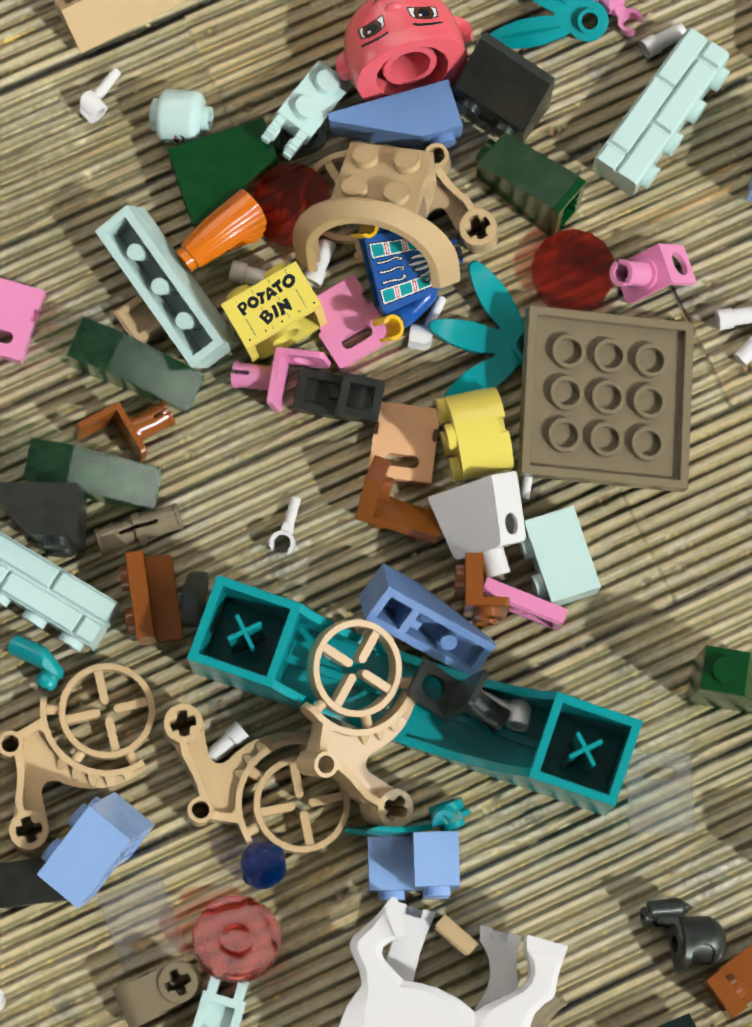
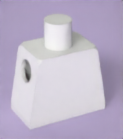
M516 471L490 475L428 497L431 508L455 559H464L465 553H483L485 579L510 573L504 548L523 542L526 538Z

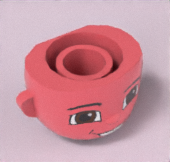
M367 0L357 9L348 23L344 37V50L338 55L336 60L337 74L339 79L343 81L352 80L360 97L367 102L447 79L452 84L460 77L467 64L468 52L466 44L472 41L473 31L470 24L464 18L453 16L449 7L441 0Z

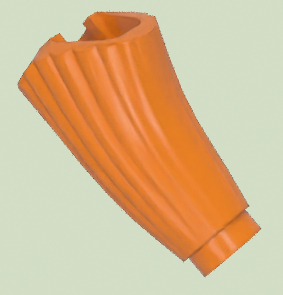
M240 189L206 217L180 245L181 248L175 254L186 269L192 272L196 268L210 263L231 250L259 242L266 230V216L257 201L247 191Z

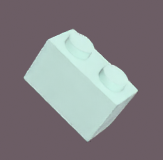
M574 506L525 520L526 538L523 542L519 543V547L525 560L532 559L536 574L531 576V581L536 597L561 606L598 594L601 585Z

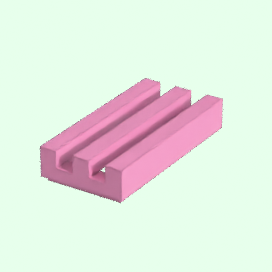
M487 577L483 587V596L510 597L508 612L555 631L561 629L568 612L566 608Z

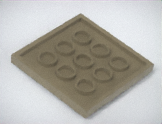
M529 305L525 309L517 476L673 492H685L688 490L694 323Z

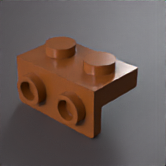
M143 550L125 552L127 565L119 566L122 591H130L132 608H125L128 634L136 633L137 640L141 646L182 640L183 631L172 557L170 555H161L146 558Z
M465 553L463 565H456V573H454V599H462V617L472 619V625L496 626L498 625V619H506L510 607V597L483 596V553Z

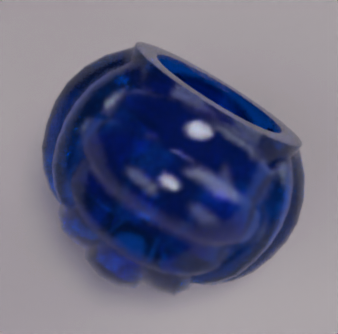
M270 842L254 843L248 846L243 852L240 861L243 881L248 886H253L256 889H268L278 884L286 874L284 850Z

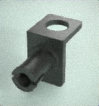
M425 659L420 663L406 690V695L443 722L459 714L467 713L495 734L503 728L510 716V710L502 707L481 692L489 676V672L485 669L459 682L434 663ZM431 676L440 682L442 695L438 700L430 699L425 695L422 687L425 677Z

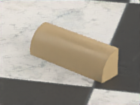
M188 0L52 1L80 53H83Z

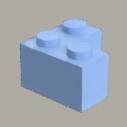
M116 792L102 799L96 796L88 805L83 803L70 817L67 824L72 829L63 840L56 838L42 854L41 859L46 863L37 875L78 909L92 900L118 865L130 859L155 824Z
M458 831L413 832L412 836L368 837L369 893H378V901H388L391 897H396L398 901L405 900V892H422L423 900L449 899L451 891H457L460 886Z

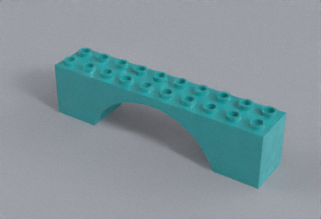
M217 575L187 660L193 674L301 711L300 707L304 702L313 705L317 701L311 691L307 678V659L310 648L318 635L328 626L334 624V622L310 610L301 603ZM346 628L336 633L327 644L353 661V656L364 636ZM376 642L366 662L355 663L353 661L351 667H341L322 654L319 667L321 682L330 698L345 673L356 675V672L360 669L369 670L387 682L389 662L385 648L382 643ZM399 650L402 661L401 677H413L420 663L425 659ZM434 663L459 682L472 676V674ZM356 675V681L342 707L349 710L364 708L373 703L380 696L381 692L359 679ZM425 677L422 683L425 695L430 699L438 700L442 695L440 682L434 677ZM487 679L482 688L483 690L503 700L522 699L528 702L531 707V720L526 732H516L504 725L499 732L493 734L488 728L467 713L459 714L443 722L415 702L406 724L397 736L390 741L606 816L616 805L643 721L557 691L535 690ZM398 687L392 700L383 709L371 715L373 723L382 718L393 707L402 688ZM326 708L321 712L332 722L352 729L362 727L360 717L340 716Z

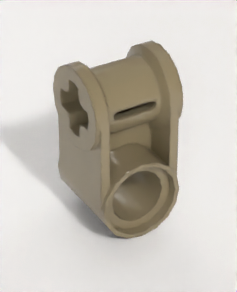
M181 961L168 964L151 973H144L112 988L128 1026L138 1027L166 1014L167 1010L191 1000L201 989L202 979L200 972L194 965ZM176 969L180 975L189 974L191 982L185 985L187 993L184 995L180 989L172 990L169 982L175 979L173 972Z

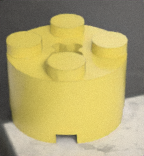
M496 387L483 388L435 399L440 424L446 423L444 431H440V439L445 457L453 455V457L448 458L454 483L502 473L514 467L509 430L506 431L503 420L505 412Z

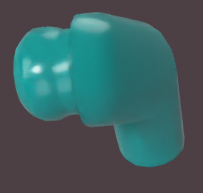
M15 635L8 645V653L40 669L39 674L35 677V683L39 687L50 692L56 690L59 680L63 681L64 669L45 646L20 635Z

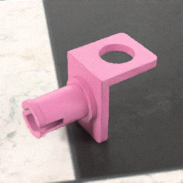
M658 243L627 260L618 259L619 262H613L609 271L612 283L621 287L627 304H634L670 285L691 286L696 283V278L684 246L676 244ZM672 255L679 261L682 274L676 270L672 261Z
M276 347L274 360L270 366L235 361L232 369L236 370L237 374L231 373L232 388L267 391V404L274 412L281 413L289 365L330 369L331 362L323 352Z

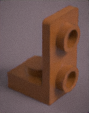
M375 455L366 475L355 519L367 522L375 528H386L406 534L417 541L438 543L442 530L433 510L389 497L394 483V478L387 476L391 460Z
M752 944L700 981L726 1019L737 1016L748 1008L746 1004L752 1001Z

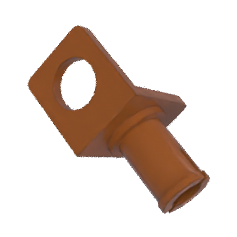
M163 400L133 417L127 415L120 402H117L78 422L75 425L73 436L76 441H80L114 423L135 461L140 465L145 462L147 448L143 440L169 426H174L175 419L171 410L166 413L165 410L168 409V405Z

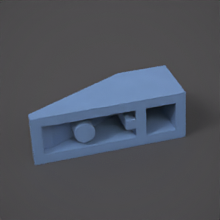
M448 79L327 113L328 130L330 135L357 140L362 139L363 141L416 150H425L432 143H441L448 149L454 146L456 141L462 137L463 124Z
M384 563L359 596L364 620L381 626L390 635L455 670L474 675L496 647L495 641L420 583Z

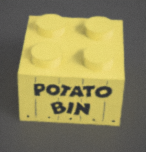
M296 261L288 266L286 263H281L272 267L264 274V280L252 287L245 284L234 289L226 296L227 301L221 304L231 327L253 364H261L273 357L276 347L288 348L327 324L322 304Z

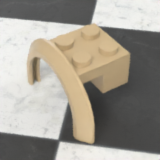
M350 142L331 198L312 205L296 221L292 235L296 259L309 271L317 272V262H321L318 238L325 231L343 224H367L396 233L414 245L427 261L432 288L441 289L460 282L459 259L453 244L437 226L425 219L428 217L437 189L434 153Z

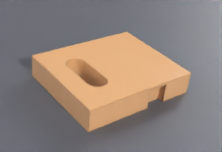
M382 401L378 422L374 426L369 468L375 455L383 458L394 456L415 459L418 462L416 468L390 465L387 476L394 478V482L431 486L439 428L436 408Z

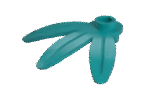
M532 0L541 7L554 12V15L535 16L517 20L496 29L490 35L511 49L532 48L563 38L570 33L580 41L591 42L599 39L606 32L609 18L603 5L594 0ZM586 13H592L595 17V24L590 29H586L582 25V17Z
M476 260L468 265L470 281L480 305L499 330L484 324L460 319L432 320L429 322L428 328L432 334L449 345L468 352L491 354L494 357L480 362L466 371L449 387L444 397L483 388H497L514 372L517 366L523 368L521 346L524 344L525 327L522 317L501 281L485 265Z
M457 797L429 807L430 820L407 824L403 827L349 826L344 828L343 832L365 836H397L439 827L440 831H450L465 825L464 817L471 814V810L469 807L464 806L462 797Z

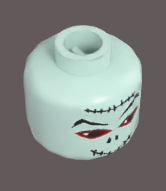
M165 89L159 98H153L149 111L151 131H156L158 138L164 143L183 144L202 138L204 132H210L213 126V108L206 106L205 98L199 91Z

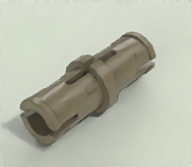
M173 503L170 506L143 515H139V512L130 514V519L100 529L96 528L94 532L101 553L105 555L108 552L139 543L140 546L149 544L148 539L185 528L177 504Z

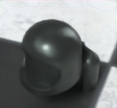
M680 898L647 901L646 907H642L640 910L641 923L643 926H652L653 929L668 932L669 946L676 972H685L691 965H714L721 960L726 951V934L722 925L716 919L710 916H685L689 904Z

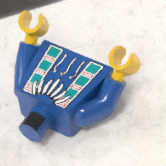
M360 224L359 231L350 234L352 238H358L375 308L383 315L389 313L387 316L375 318L372 324L373 326L384 324L386 327V335L379 339L381 343L397 340L403 335L404 329L417 321L436 301L437 291L440 289L432 288L427 261L414 245L389 230L373 225ZM457 238L450 239L457 252L459 263H462L463 255Z

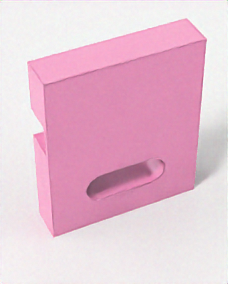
M354 274L317 296L322 304L327 324L319 328L318 338L340 372L391 342H380L379 339L386 335V327L384 324L373 326L372 321L375 318L381 317L373 303L369 302L365 296V291ZM363 329H369L372 332L370 337L352 348L347 349L342 345L346 339Z
M0 278V333L13 336V340L8 344L0 342L1 359L23 365L46 296L45 290Z

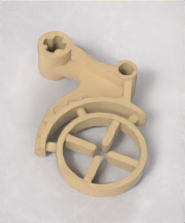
M441 143L430 144L425 151L433 152L434 158L443 157L444 159L440 163H435L437 189L429 214L436 209L445 211L461 237L464 246L469 251L475 254L490 252L499 240V231L495 217L489 211L478 209L473 205L470 198L461 192L447 177L446 174H448L452 165L447 148ZM347 151L329 154L320 159L309 170L301 190L303 212L310 207V190L320 172L326 168L336 184L339 173L334 163L344 161ZM480 223L481 227L484 228L488 225L485 229L487 236L482 239H478L477 235L470 237L473 234L472 226ZM325 231L321 235L323 238L334 243L354 244L356 252H354L356 265L364 264L358 238H352L351 235H339L329 231Z
M343 620L324 629L313 642L308 654L307 678L311 691L317 701L313 705L304 702L300 707L302 713L312 722V728L306 750L302 751L297 757V769L306 776L322 778L332 776L336 779L349 797L360 804V813L368 824L403 827L411 820L414 812V805L410 795L406 791L393 788L371 774L367 769L366 763L372 753L387 745L397 736L409 719L415 701L406 695V690L413 677H401L402 661L400 652L394 639L385 629L366 620ZM353 626L367 630L353 656V661L355 663H365L379 639L385 648L389 662L387 682L369 670L360 669L356 672L359 679L381 692L380 696L373 703L357 710H349L342 707L356 681V675L345 673L330 698L322 685L319 669L322 654L341 667L352 666L353 661L327 643L339 631ZM398 687L402 688L393 707L382 718L373 723L371 715L383 709L392 700ZM326 708L340 716L360 717L362 727L355 729L344 728L331 722L321 712ZM384 805L389 806V809H384Z
M101 663L89 666L78 672L67 683L62 692L59 705L47 704V697L41 696L40 719L17 732L10 730L0 735V757L6 762H16L17 768L15 809L13 819L9 825V835L13 846L19 852L35 854L41 851L48 843L49 825L42 798V789L47 783L58 782L72 788L85 790L106 789L126 783L148 770L143 760H138L135 751L143 745L151 733L155 719V703L149 686L135 671L114 663ZM103 672L117 673L131 679L138 685L145 698L114 705L113 712L116 715L148 708V720L143 732L132 744L123 749H120L113 718L107 717L105 719L111 752L88 748L74 737L68 727L99 719L101 716L99 709L65 715L66 704L71 692L82 680L91 675L95 677L100 704L104 707L109 704ZM47 715H59L63 734L67 741L76 749L71 758L55 742L48 726ZM9 741H14L19 745L14 752H6L3 746ZM85 756L97 760H116L125 757L129 766L114 770H100L89 768L80 763ZM32 822L34 828L42 829V833L36 834L37 841L27 843L25 836L17 837V831H23V823Z
M178 704L167 711L163 721V735L165 740L174 746L179 753L180 760L193 782L197 795L196 798L190 801L186 810V818L191 825L202 827L209 822L235 825L247 847L253 844L251 836L261 832L275 847L295 854L319 851L331 844L340 835L348 820L350 797L342 785L332 776L331 778L337 785L339 792L312 797L307 802L310 808L342 802L339 823L332 834L326 839L314 844L307 811H301L299 814L305 846L288 844L278 839L268 829L263 820L264 817L289 813L295 809L293 802L260 808L262 790L269 778L277 771L288 766L296 799L303 797L304 790L300 772L296 765L298 756L289 757L277 762L265 773L256 769L255 766L266 756L283 748L299 746L300 754L306 750L310 734L282 732L266 735L240 748L229 760L223 763H216L209 757L203 728V718L200 712L189 704ZM178 716H185L186 722L193 721L194 726L190 727L187 736H180L179 730L172 731L171 726L176 724ZM249 776L258 782L253 797L255 822L246 826L242 812V795ZM198 805L203 806L208 814L205 818H197L193 815L192 808Z

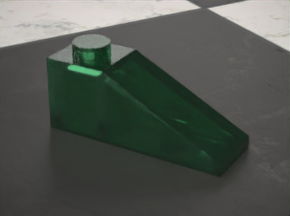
M83 317L67 353V358L73 369L154 401L160 402L163 400L169 407L187 414L190 413L205 378L204 373L124 332Z
M31 438L23 481L79 483L87 500L155 511L163 469L72 444Z

